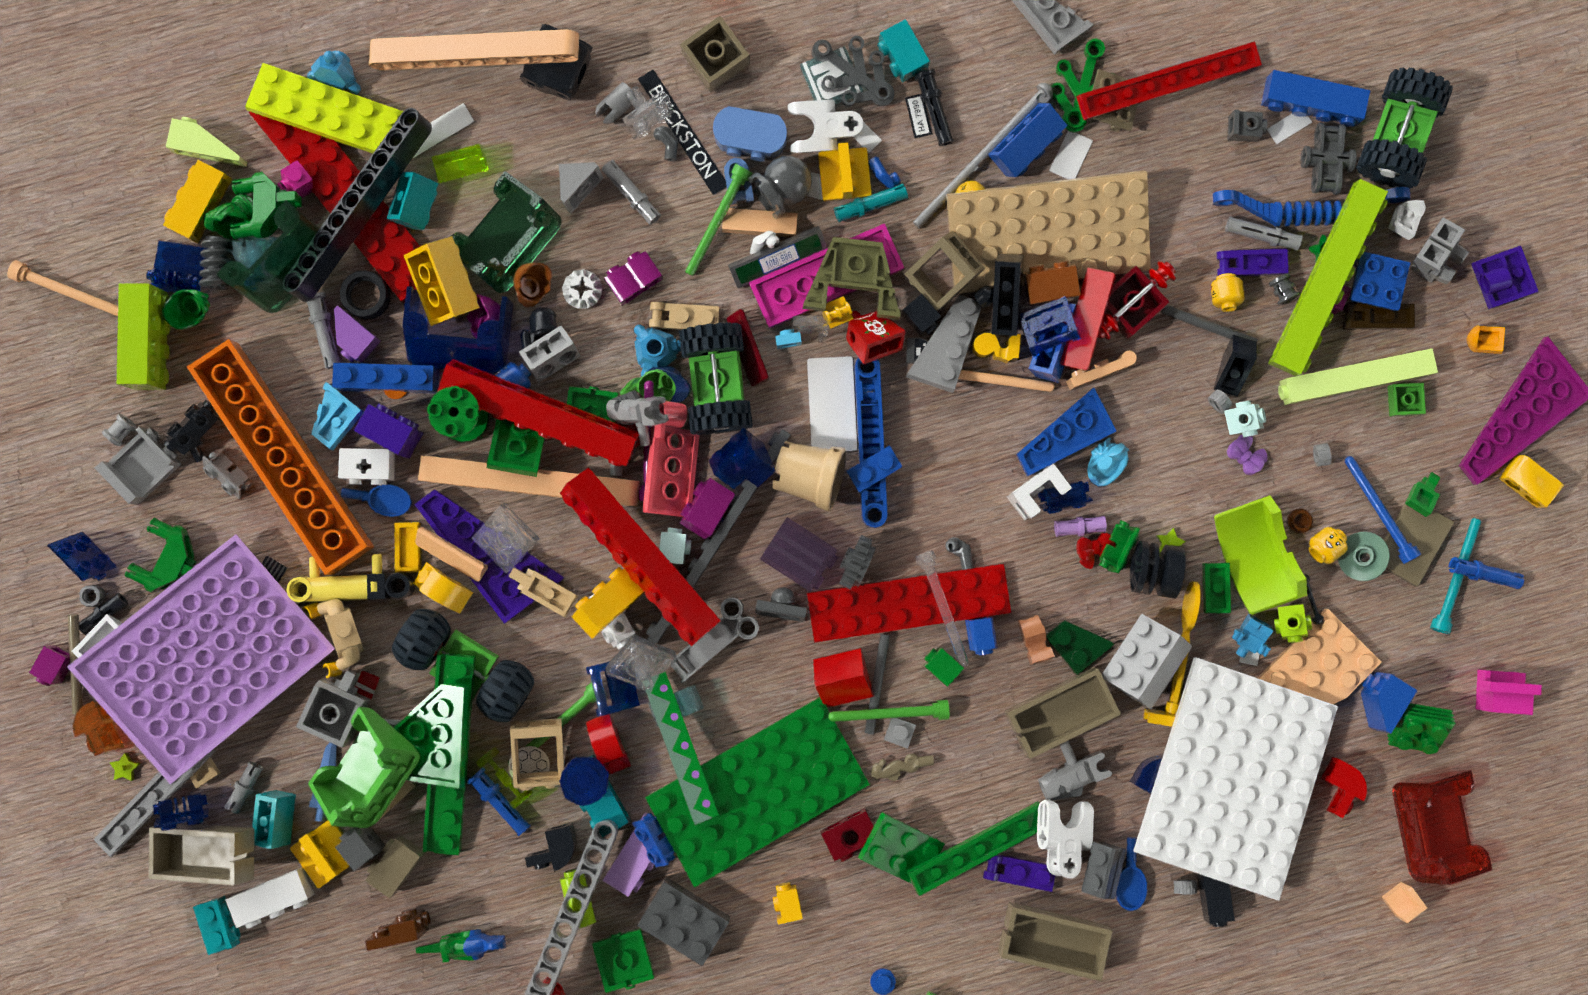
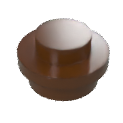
M1295 509L1287 517V525L1294 533L1307 532L1313 523L1311 514L1305 509Z

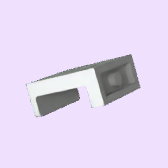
M139 426L136 429L138 434L109 462L101 461L95 467L101 476L128 504L139 505L182 464L176 458L178 454L173 453L159 441L161 436L152 428L148 429Z

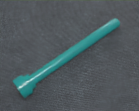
M1471 519L1459 555L1460 559L1469 561L1482 523L1480 519ZM1453 573L1440 615L1437 614L1436 618H1433L1430 629L1450 635L1453 627L1450 616L1464 575Z

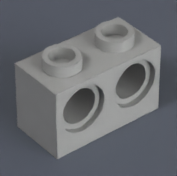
M562 325L519 351L538 383L580 357L578 350Z

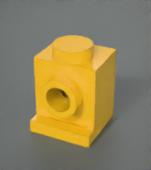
M790 882L776 885L777 896L773 897L775 912L780 911L781 913L777 915L778 925L803 919L797 886H791Z

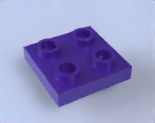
M1521 245L1471 263L1488 309L1539 292Z

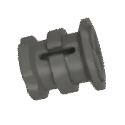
M1290 273L1279 276L1269 283L1270 287L1275 289L1273 291L1275 297L1278 296L1280 299L1277 302L1278 305L1288 303L1301 295V292L1295 291L1296 285L1290 281Z

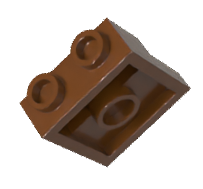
M416 908L401 911V914L395 916V920L392 923L379 926V930L372 932V936L365 941L367 951L420 939L429 930L428 927L431 925L429 912L425 910L417 912Z

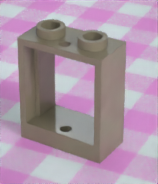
M952 231L943 236L905 275L909 279L910 284L918 289L935 310L938 311L946 306L986 268L956 233ZM941 249L965 276L945 296L939 292L921 270Z

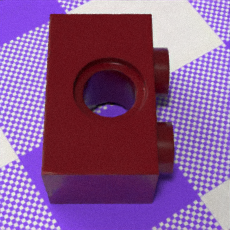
M863 808L820 830L834 861L840 859L843 862L853 857L854 851L863 848L874 825L866 809ZM850 830L858 834L857 840L852 843L844 840L845 833Z

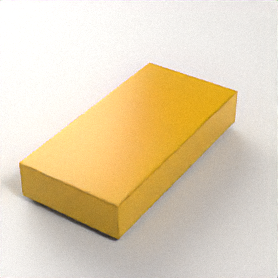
M421 522L394 523L395 573L420 572L422 570L421 548L415 543L417 530L421 528Z

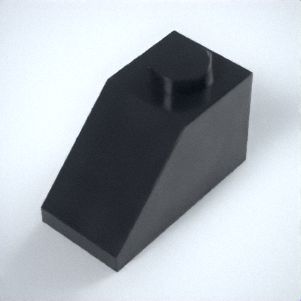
M1232 335L1222 357L1214 390L1218 389L1238 397L1257 359L1256 341Z

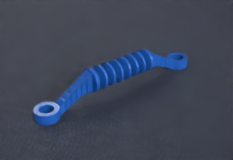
M1395 187L1386 189L1388 191L1385 197L1388 200L1387 203H1402L1411 199L1410 188ZM1221 190L1213 193V205L1230 206L1236 204L1259 218L1268 221L1274 227L1280 226L1282 219L1285 226H1290L1292 219L1295 226H1299L1302 219L1305 226H1309L1311 220L1315 226H1319L1321 220L1325 226H1328L1331 219L1333 224L1335 223L1343 206L1340 201H1335L1333 206L1330 201H1325L1322 207L1320 201H1315L1312 209L1311 202L1306 201L1302 209L1301 202L1297 201L1292 209L1291 202L1289 201L1285 202L1282 209L1281 202L1263 204L1235 190Z

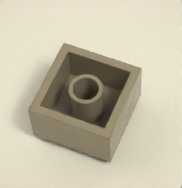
M721 16L680 44L682 55L710 93L750 65L748 52Z

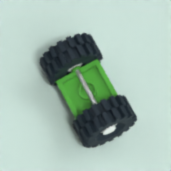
M1410 67L1408 70L1405 68L1395 69L1390 73L1382 95L1383 102L1386 105L1373 141H1367L1363 147L1356 167L1358 173L1362 174L1364 178H1370V181H1377L1383 186L1386 184L1392 188H1395V186L1407 188L1418 186L1427 162L1423 151L1435 118L1444 114L1453 87L1448 80L1444 81V77L1441 75L1435 76L1436 73L1430 71V73H1427L1424 69H1419L1418 71Z
M731 322L709 323L706 325H696V327H687V329L679 331L682 357L689 358L694 406L688 408L690 433L693 435H706L752 428L750 401L744 398L739 352L744 350L741 324Z

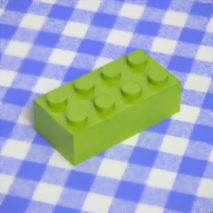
M119 283L116 384L134 390H166V384L169 382L166 359L170 355L169 346L167 345L170 324L163 317L162 309L170 297L168 292L149 283Z

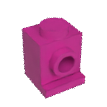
M298 160L280 170L281 181L277 185L281 190H286L287 192L296 191L302 198L312 193L313 179Z

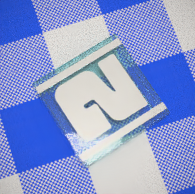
M845 46L833 51L853 65ZM811 59L800 64V69L813 101L835 100V104L841 102V96L847 90H852L855 93L863 92L861 85L837 88L832 92H825L821 88V82L825 76L831 75L839 78L848 75L827 60L818 62L815 59ZM825 81L826 87H833L832 81ZM845 95V100L853 98L851 95Z

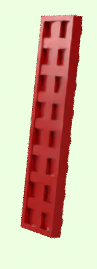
M1004 564L859 585V587L852 586L851 590L844 587L807 593L814 643L1011 613Z

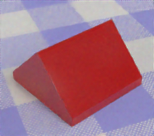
M862 648L813 659L815 688L822 703L827 708L874 697Z

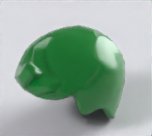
M193 289L179 290L163 305V317L174 329L183 330L197 326L203 321L209 310L210 303L207 300L209 294Z

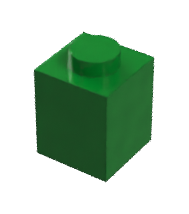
M941 647L937 650L932 648L924 657L926 663L923 666L947 687L964 669Z

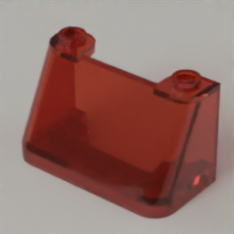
M1457 770L1406 780L1393 786L1392 794L1407 867L1410 875L1417 882L1452 885L1492 871L1491 860L1487 850L1481 845L1471 844L1461 796L1471 794L1474 790L1472 770Z

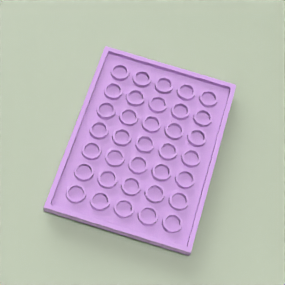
M235 534L67 668L162 776L172 784L332 653L335 648L295 601L289 598L282 586Z

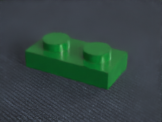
M1202 563L1204 613H1231L1230 563Z

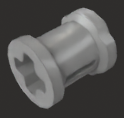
M119 413L116 416L117 420L110 428L102 431V434L116 446H121L123 444L122 440L131 431L137 429V426L129 418Z

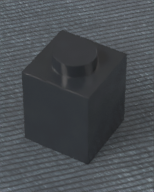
M922 294L906 306L901 313L920 336L924 332L928 335L939 326L937 321L941 317Z

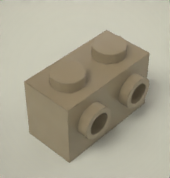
M402 835L395 840L391 838L382 850L385 852L384 856L380 861L376 859L367 870L370 875L365 881L389 899L398 892L425 855V852H422L420 848Z

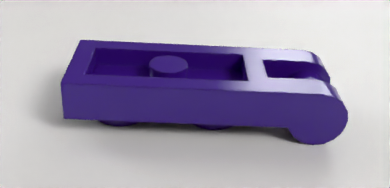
M1287 249L1216 252L1220 269H1217V276L1226 273L1235 274L1236 277L1271 276L1289 273ZM1229 260H1236V267L1230 268Z
M997 854L987 860L988 866L987 870H984V879L1049 892L1053 891L1055 875L1049 872L1045 863ZM998 864H1005L1003 873L997 872Z

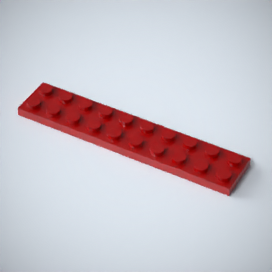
M248 112L290 164L298 160L313 179L312 192L328 212L331 213L360 173L359 169L335 140L253 112ZM383 200L354 240V244L400 301L404 303L417 293L404 255L421 246L405 226L387 219L390 208Z

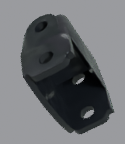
M542 24L539 31L560 29L548 24ZM579 39L577 61L524 64L520 79L522 83L535 90L555 95L565 100H571L575 97L589 65L593 47Z

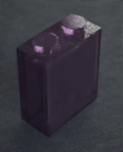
M786 517L760 560L810 592L812 588L818 590L825 579L821 574L826 567L832 568L838 556L835 555L836 548Z

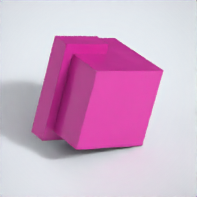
M1477 670L1476 710L1533 715L1534 695H1541L1542 685L1525 683L1526 673Z

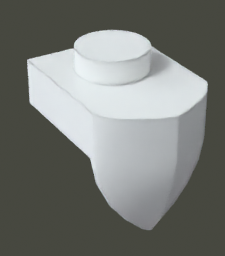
M1409 200L1397 206L1388 229L1407 240L1413 238L1426 209L1424 200Z

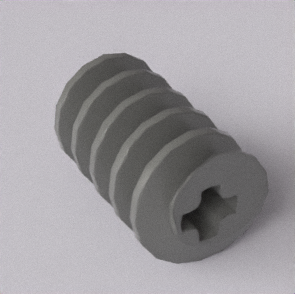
M218 236L205 237L207 240L201 242V246L206 250L200 253L205 258V260L200 262V266L205 269L201 270L199 275L205 279L200 280L199 285L207 289L228 290L229 288L225 287V284L232 283V280L225 277V274L233 273V270L227 268L226 264L233 263V260L227 258L226 255L234 253V250L227 248V245L234 244V240Z

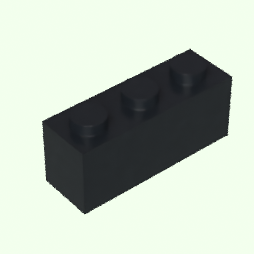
M998 254L996 258L992 334L1017 336L1020 327L1024 255Z

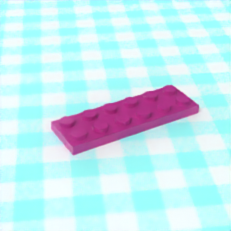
M885 223L850 238L882 242L890 276L905 269ZM828 248L749 282L769 329L811 311L802 309L803 303ZM828 287L826 303L857 290Z

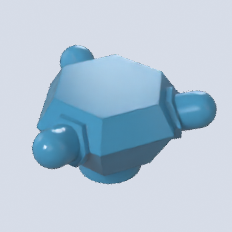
M326 51L311 66L312 71L307 73V78L340 90L348 89L355 95L361 92V87L354 78L353 68L349 64L350 59L341 51Z
M641 324L634 327V332L637 335V340L634 342L637 362L642 368L641 377L653 367L669 365L677 358L676 354L681 352L680 340L676 341L673 335L653 327L645 329Z

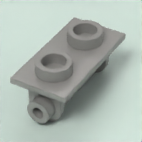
M214 450L209 455L210 460L203 456L204 472L212 479L216 477L222 483L221 487L230 496L234 494L238 499H241V490L244 489L246 491L252 486L251 479L238 467L231 473L228 471L234 466V463L222 452Z

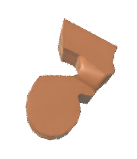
M1034 615L1032 618L1019 620V630L1024 646L1028 650L1027 657L1030 666L1053 659L1055 656L1051 647L1046 646V631L1039 616Z

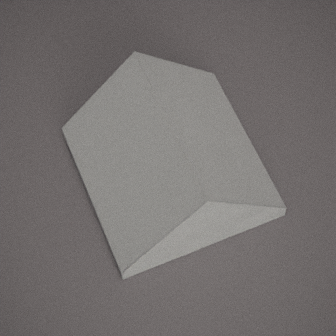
M595 162L559 164L560 197L567 211L571 214L604 178L599 166Z

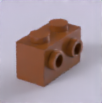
M1069 260L1054 262V267L1045 269L1044 265L1029 267L1028 272H1023L1027 302L1030 304L1080 296L1076 265L1069 264Z

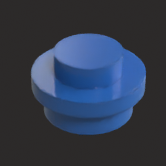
M881 968L872 974L870 983L876 993L886 995L895 988L896 979L890 970Z

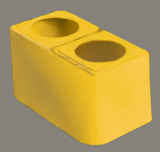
M1525 455L1514 456L1499 478L1536 508L1548 507L1564 487L1562 482Z

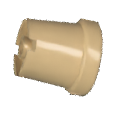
M785 441V447L782 446L774 471L780 478L779 481L773 480V489L813 502L818 508L830 512L834 507L842 483L847 457L846 449L835 446L827 449Z

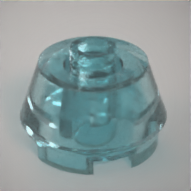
M270 236L269 240L255 237L239 238L238 241L232 240L233 250H231V253L240 271L252 272V275L267 274V270L278 268L282 252L279 237Z

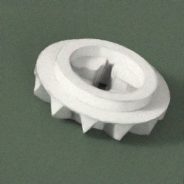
M585 269L573 271L565 278L562 286L565 300L571 306L578 309H587L594 306L602 294V284L599 278L593 272ZM582 279H584L585 286L592 290L584 291L582 299H580L579 291L574 288L580 286Z

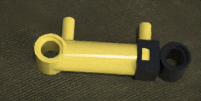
M373 554L372 574L320 576L319 565L313 557H310V577L293 578L288 583L286 589L289 598L295 602H319L334 599L343 601L391 599V597L406 598L412 595L415 585L413 584L414 579L408 574H382V555ZM399 579L405 582V589L401 593L395 588V583ZM302 583L307 586V593L304 596H301L298 592V587Z

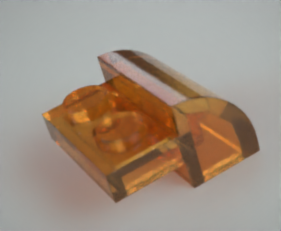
M96 700L80 708L73 721V733L75 737L86 735V745L94 753V756L116 752L124 748L115 727L117 723Z

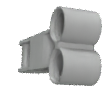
M730 597L725 599L720 607L721 621L692 647L689 644L666 664L667 666L670 665L682 679L681 683L686 681L738 636L743 639H752L758 634L760 629L758 621L751 616H742L744 607L738 598ZM730 601L736 602L739 606V611L734 616L728 615L725 611V606ZM744 621L754 623L755 631L753 634L747 635L742 632L741 625Z

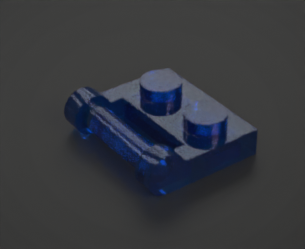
M1066 296L1019 314L1033 357L1041 355L1042 351L1070 340L1075 342L1081 339ZM1065 325L1068 326V331L1040 342L1036 341L1035 337Z
M629 657L586 667L587 675L590 674L598 707L596 709L597 717L640 706ZM601 671L605 672L612 702L610 706L607 705L600 676Z

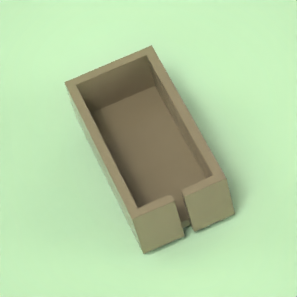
M1095 667L1004 711L1013 731L1018 734L1016 737L1025 756L1029 759L1121 715L1099 668Z
M166 823L149 827V879L233 886L254 880V856H250V852L254 851V828Z
M1008 903L1004 921L1007 930H1002L998 948L1001 958L1102 981L1112 936V930L1108 925L1017 903Z

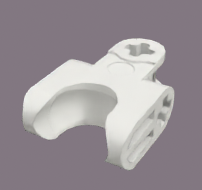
M835 100L799 101L788 104V111L792 115H805L814 124L813 135L809 139L795 141L790 146L792 153L838 150L837 138L853 137L860 133L863 128V119L860 114L855 111L836 112ZM848 118L856 124L851 131H849V127H844V122L848 121Z
M1043 800L1039 804L1037 842L1041 849H1047L1046 864L1051 874L1069 879L1079 874L1082 862L1081 851L1090 850L1093 843L1094 809L1089 802L1081 801L1076 803L1072 808L1071 819L1065 826L1060 819V808L1054 801Z

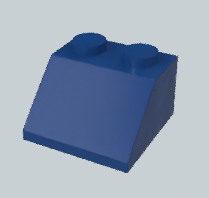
M1373 671L1363 681L1362 686L1364 688L1361 691L1368 726L1373 730L1391 734L1418 690L1392 674Z

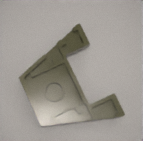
M833 237L802 309L825 311L828 287L878 292L877 317L899 320L901 313L897 306L895 289L890 279V270L883 243Z

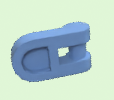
M740 158L730 159L724 167L727 190L733 180L731 179L733 175L731 171L735 164L749 170L747 163ZM745 182V190L737 192L731 205L737 204V201L742 200L747 202L754 201L751 183Z

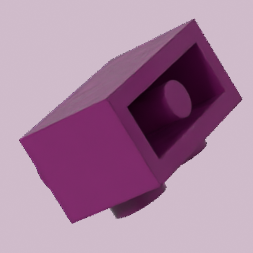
M711 478L704 483L699 482L693 491L695 495L692 503L688 502L680 514L683 516L680 524L703 539L712 535L735 496V493Z

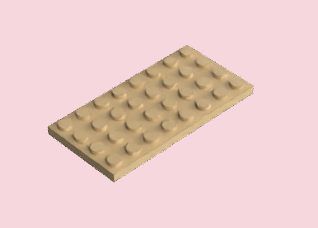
M1145 170L946 194L949 233L954 231L986 268L960 293L975 292L983 286L994 288L995 261L998 254L1024 255L1023 272H1028L1029 267L1044 265L1045 269L1054 267V262L1069 260V264L1076 265L1078 279L1085 278L1087 268L1113 272L1116 275L1128 273L1135 266L1141 271H1149L1151 269L1147 171ZM952 262L954 287L965 276ZM1024 276L1022 277V286H1025Z

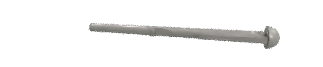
M1048 83L1037 85L1038 92L913 221L917 228L920 229L947 201L946 194L955 193L961 184L975 171L980 169L977 165L988 157V154L1039 103H1047L1052 98L1053 88Z

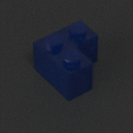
M744 427L737 434H734L729 442L716 451L712 458L708 460L713 474L733 489L739 486L745 479L759 487L776 471L764 443Z

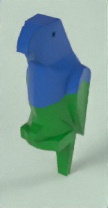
M481 929L445 935L441 937L440 942L419 946L415 949L416 954L441 953L443 963L449 962L451 959L473 961L481 959L485 951L506 948L505 935L489 936L482 933Z

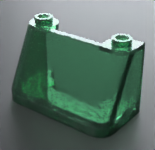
M506 171L495 182L493 188L494 194L499 200L468 237L462 232L451 235L459 248V255L463 265L498 293H504L513 286L514 275L517 269L525 263L533 262L557 233L562 223L561 217L542 197Z
M287 200L283 202L274 214L275 224L283 233L249 269L238 261L228 262L216 274L226 284L267 313L278 312L293 297L292 294L283 288V280L320 229Z

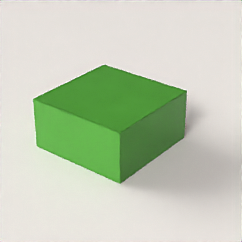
M1424 383L1392 384L1387 386L1389 417L1426 414Z

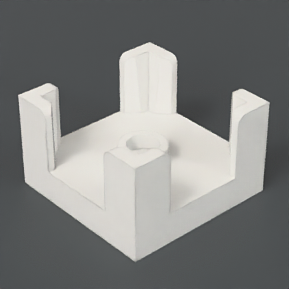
M1054 464L1044 468L1007 496L1023 520L1031 519L1040 512V508L1032 497L1041 492L1045 487L1052 497H1057L1060 494L1063 495L1072 488Z

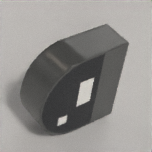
M907 338L906 364H914L928 341L922 338Z

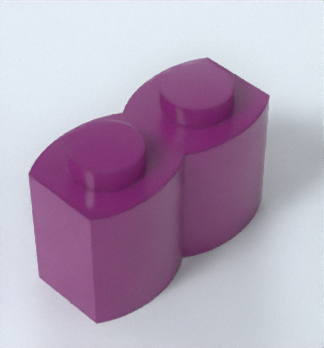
M639 251L633 253L627 258L628 262L621 267L616 265L606 272L607 276L604 279L622 306L663 279L646 251L643 253Z

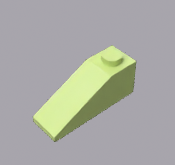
M182 117L181 120L172 118L166 148L173 153L247 167L248 162L198 125L195 119Z

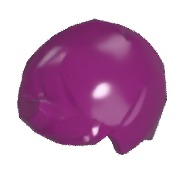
M476 294L479 309L469 312L467 320L472 324L470 328L472 336L478 341H483L484 337L491 335L499 327L503 311L497 301Z

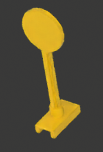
M1191 581L1187 586L1181 612L1183 628L1181 636L1188 643H1190V631L1195 626L1200 606V585L1195 581ZM1188 654L1173 675L1169 701H1166L1165 711L1144 709L1143 719H1147L1148 723L1172 727L1180 703Z

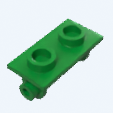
M1120 520L1119 524L1115 525L1109 540L1116 543V546L1113 547L1106 544L1099 558L1101 561L1099 566L1108 569L1107 571L1119 574L1120 570H1123L1128 562L1127 556L1130 549L1138 541L1140 528L1131 527L1127 522Z

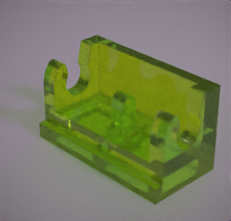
M481 144L431 156L440 184L485 172L489 169Z

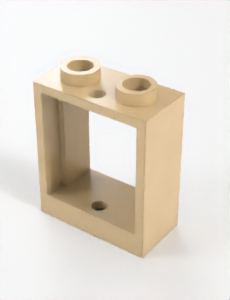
M561 718L511 722L510 738L514 788L526 791L532 790L537 786H545V788L552 789L565 784ZM556 736L558 771L520 773L518 739Z

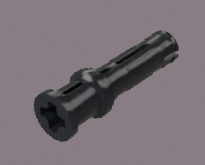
M930 69L916 74L914 79L918 81L922 93L920 96L921 101L927 105L938 145L945 146L954 142L940 101L942 92L941 89H938L935 81V70Z

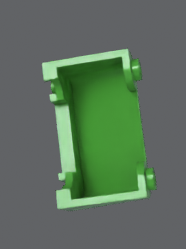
M358 707L352 716L351 724L360 733L338 766H323L319 768L308 783L331 826L355 828L373 826L384 814L420 760V754L415 746L371 708Z

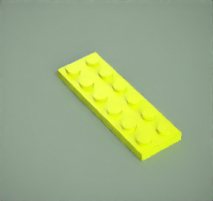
M262 63L245 105L247 111L370 153L375 152L399 116L404 112Z

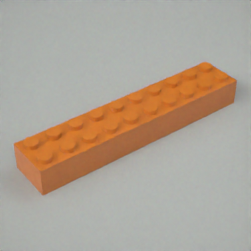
M227 339L187 366L325 575L336 574L374 548V545L239 343Z

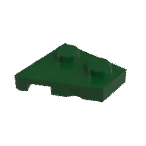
M1065 620L1061 621L1046 634V639L1075 675H1078L1114 645L1111 641Z

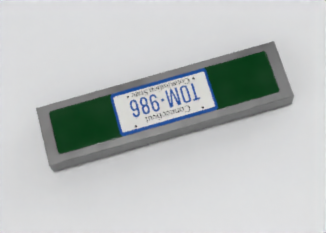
M816 226L779 242L777 246L774 245V248L767 247L728 264V267L739 289L748 285L751 281L825 250L827 246L820 227Z

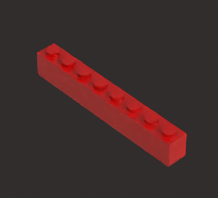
M454 359L446 364L438 387V391L452 386L466 389L476 398L479 404V411L489 412L493 418L498 420L507 419L512 421L518 428L535 430L541 437L560 440L564 446L583 449L589 456L606 458L610 464L615 466H627L639 438L637 431Z
M589 467L566 483L560 492L564 502L572 507L579 515L580 521L592 530L598 542L610 551L613 559L622 565L628 572L630 579L641 587L647 599L659 608L665 620L678 630L680 637L684 641L688 642L692 647L721 621Z

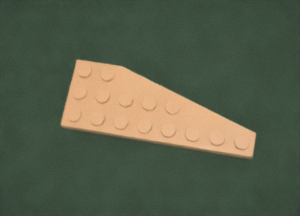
M1324 609L1320 613L1324 617V621L1318 625L1312 621V630L1307 631L1308 637H1303V642L1291 643L1257 677L1258 679L1330 704H1335L1347 698L1381 664V661L1329 609Z

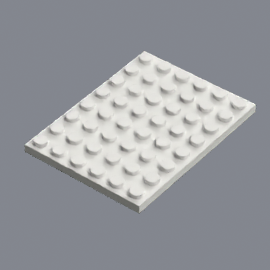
M1194 657L1133 851L1279 901L1338 706Z

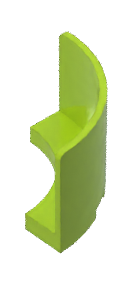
M1271 496L1255 500L1214 516L1223 557L1226 563H1230L1231 578L1250 614L1254 615L1307 596L1306 577L1301 571L1293 553H1287L1283 540H1286L1287 536L1283 525L1282 512Z

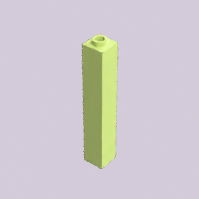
M1432 348L1286 378L1279 381L1278 393L1280 399L1284 400V404L1289 405L1425 377L1438 373Z

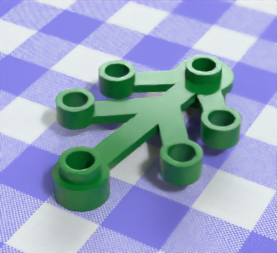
M1099 39L1089 40L1084 48L1086 62L1080 83L1072 72L1071 63L1068 60H1060L1055 69L1059 76L1064 77L1075 97L1074 105L1072 106L1064 94L1065 87L1063 84L1054 83L1051 86L1061 90L1059 95L1053 92L1052 99L1058 101L1064 112L1062 119L1067 124L1065 129L1072 133L1080 132L1087 123V120H1083L1076 96L1093 89V85H1089L1096 60H1099L1105 52V45ZM1091 48L1096 49V50H1097V54H1096V55H1092V54L1090 53L1089 49H1091ZM1066 65L1068 70L1061 71L1059 66ZM1075 117L1078 120V124H1072L1070 118Z

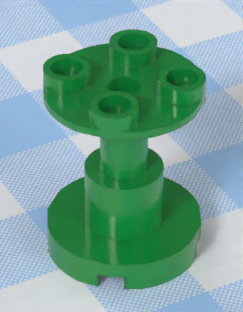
M458 386L446 387L433 396L427 407L429 421L438 433L448 436L453 440L473 442L482 437L487 431L490 417L489 412L479 411V404L476 398L466 389Z

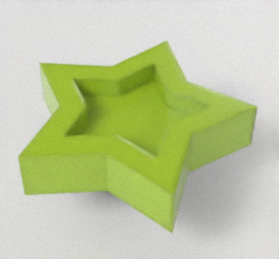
M1174 528L1167 535H1156L1161 543L1159 553H1161L1165 545L1181 546L1186 542L1177 537Z
M124 753L119 761L110 762V765L115 770L114 780L124 777L134 781V770L141 763L131 761L128 753Z

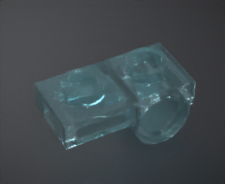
M695 684L674 692L682 717L704 708ZM649 702L648 705H649V707H650V710H651V712H652V715H653L654 720H655V722H656V725H657V727H658L657 720H656V718H655L653 709H652L651 704H650V702Z

